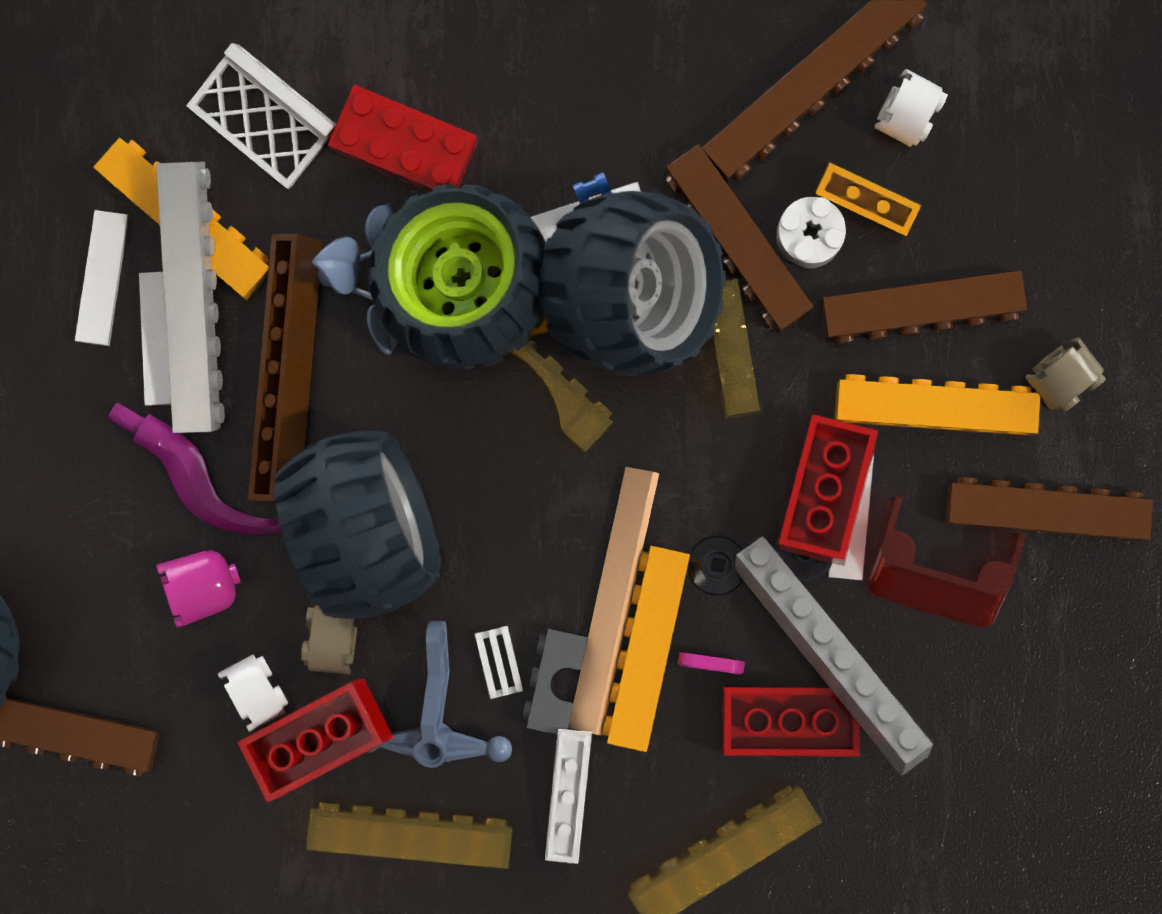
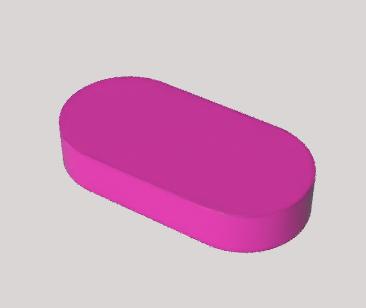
M679 652L677 664L679 666L742 675L744 673L745 661Z

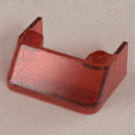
M892 497L867 579L870 593L879 599L980 628L991 625L996 620L1012 586L1026 534L1022 532L1012 534L1004 562L992 561L985 564L979 572L977 582H973L912 564L916 552L913 539L906 533L894 530L903 497Z

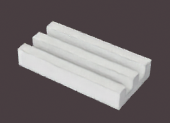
M508 626L476 633L475 637L490 699L523 691ZM497 635H503L515 684L513 687H508L496 638ZM485 638H490L502 687L501 690L496 691L483 640Z

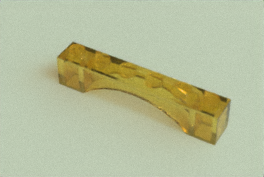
M480 297L476 300L478 308L487 302ZM454 308L448 311L445 315H451L454 312ZM528 336L529 342L519 351L514 349L509 353L525 362L543 380L556 405L561 432L586 454L613 425V422L609 419L612 413L601 402L597 401L593 404L584 396L588 391L576 379L573 378L569 382L560 374L563 368L551 356L544 359L535 351L539 346Z

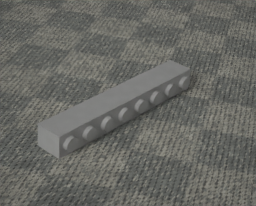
M205 162L156 164L173 433L212 432L221 428V423L224 422L225 411L223 404L219 403V390L222 389L223 378L221 371L217 370V357L220 355L221 344L219 337H215V323L218 322L219 311L217 304L213 303V290L216 289L217 277L215 270H211V256L214 255L215 244L213 237L209 236V222L213 218L212 205L210 202H207V189L210 188L211 184L210 171L208 168H205Z
M762 536L736 555L734 570L901 776L927 758L933 746L931 741L767 540Z

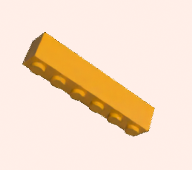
M119 138L93 168L160 225L156 164L160 163L156 161L151 165L143 158L147 152L131 139L127 144ZM213 210V218L209 222V236L213 237L215 244L214 255L211 256V270L214 269L217 276L248 301L268 278L269 266L267 264L270 259L257 247L250 251L242 243L246 238L234 227L230 226L226 230L217 221L221 216Z
M847 374L845 380L837 382L835 420L1029 436L1038 434L1040 394L1031 393L1032 387L1012 386L1011 391H999L996 384H978V389L965 388L964 382L946 381L945 387L932 386V380L912 379V384H898L899 378L879 377L878 382L865 381L866 376Z
M650 546L649 553L642 551L638 571L644 572L642 585L635 584L631 604L637 605L635 617L627 618L624 636L629 637L630 640L627 651L620 650L617 669L623 670L620 683L613 682L609 702L615 703L613 716L606 715L602 735L608 736V744L647 752L690 554Z

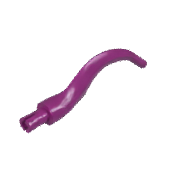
M120 403L114 405L107 419L135 435L134 443L148 450L161 460L178 497L194 516L209 525L235 533L270 534L282 531L278 518L266 519L251 516L225 504L215 493L203 456L198 448L183 434L173 433L171 426L151 414L144 418Z

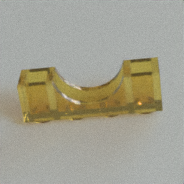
M738 279L726 280V284L723 285L722 301L724 303L722 312L718 315L714 326L715 331L712 335L725 419L758 414L760 411Z

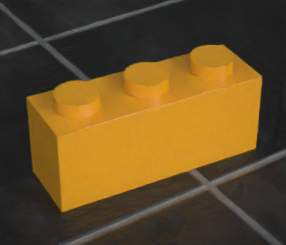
M830 162L815 191V194L907 236L921 207L920 204Z

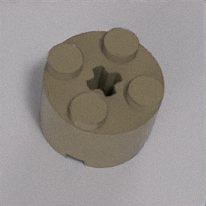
M1079 337L1070 340L1073 346L1066 351L1060 346L1042 359L1032 369L1036 375L1027 374L1025 377L1036 393L1040 394V398L1050 410L1062 409L1065 412L1079 402L1080 399L1077 397L1087 388L1089 391L1094 390L1106 380L1102 374L1104 368Z
M317 605L315 608L308 607L306 627H308V633H310V640L303 641L301 660L304 661V666H308L309 671L350 675V667L346 664H353L357 635V627H353L354 619L328 617L322 613Z

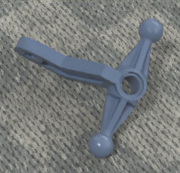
M430 620L426 632L428 678L421 727L391 732L394 737L392 740L367 753L374 752L381 747L414 757L418 763L429 768L438 767L443 762L487 755L494 762L506 761L512 754L511 742L506 737L495 736L486 742L454 732L442 723L450 673L447 627L445 621Z

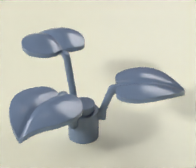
M391 203L375 207L368 215L365 224V234L368 243L372 247L374 241L380 239L384 231V222L392 213H397V210ZM342 237L331 242L314 258L312 263L318 268V278L323 286L332 287L340 294L352 292L373 301L370 292L356 287L359 282V270L361 269L359 262L370 258L372 249L361 254L360 247L353 238ZM372 305L367 311L369 332L379 349L384 354L390 355L398 343L387 332L377 315L375 305Z

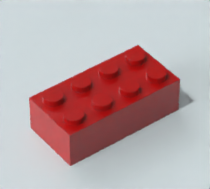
M354 84L328 143V147L331 152L429 193L433 191V187L451 184L459 188L478 144V139L475 134Z
M812 414L778 543L779 550L845 566L878 439V430Z
M362 678L344 685L237 743L268 803L392 740L394 737L365 679Z
M722 687L723 755L860 756V724L830 687Z

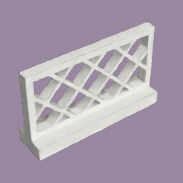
M231 43L224 52L226 54L186 106L284 187L290 189L331 138L337 124L243 47ZM230 65L238 71L240 86L223 88L221 75ZM245 78L253 85H245ZM216 82L217 89H211ZM260 89L264 93L265 107L248 109L246 90ZM240 91L242 110L225 111L223 92ZM218 93L220 112L206 113L198 106L206 94ZM270 98H271L275 103H277L278 106H271V104H270ZM284 109L289 113L291 128L273 130L271 111ZM266 111L268 130L251 132L249 113ZM243 114L245 133L232 134L228 131L226 116ZM220 116L221 124L217 122L213 117ZM295 119L304 126L296 127ZM310 130L319 138L311 149H298L297 131ZM291 132L293 151L276 153L274 134ZM268 135L270 154H256L252 149L251 136ZM246 137V145L238 138ZM306 154V156L300 162L299 155ZM294 155L295 170L286 178L278 172L276 157ZM271 158L272 166L269 163H267L264 159Z

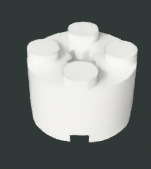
M905 69L899 77L904 80L901 87L893 86L877 117L880 122L875 124L874 128L911 147L912 145L916 146L919 141L924 142L933 126L928 121L935 111L939 112L947 99V94L942 92V87Z
M805 197L799 199L785 210L779 221L776 234L777 245L782 255L796 265L805 268L823 266L834 258L844 242L846 234L845 221L839 209L826 198ZM807 226L818 230L814 240L810 235L804 236L803 233Z
M254 654L218 673L221 680L226 677L229 679L230 682L224 686L243 720L250 718L252 723L246 726L249 732L285 713L283 707L288 705V702L279 685L275 688L271 687L267 678L272 675V672L263 656L256 659Z

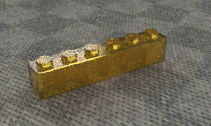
M788 785L773 795L775 801L765 807L762 803H759L746 811L745 815L747 818L737 825L732 820L716 830L719 836L707 843L705 838L690 846L688 848L690 854L678 860L675 856L659 866L662 872L650 878L646 874L631 884L633 890L628 892V896L640 914H677L816 827L822 821L799 786L792 789Z
M319 802V808L313 807L310 809L306 850L503 869L509 868L513 826H507L506 819L486 818V823L473 822V816L453 815L452 820L439 819L440 813L424 811L419 812V817L406 816V810L386 808V814L372 813L373 807L353 805L352 811L339 810L338 803Z

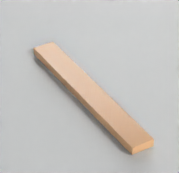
M629 467L625 468L568 728L602 735L659 473Z

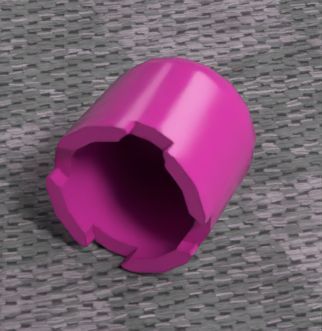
M212 550L202 551L156 565L159 575L166 573L165 576L160 578L173 616L180 614V616L174 618L177 628L228 609L236 597L235 584L241 583L235 564L228 566L225 558L220 553Z

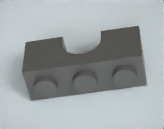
M548 629L547 635L540 634L536 654L542 655L540 668L533 667L529 687L535 688L533 701L526 700L522 720L528 721L527 728L557 735L558 729L568 730L573 702L561 700L553 694L551 679L562 668L581 670L588 637Z

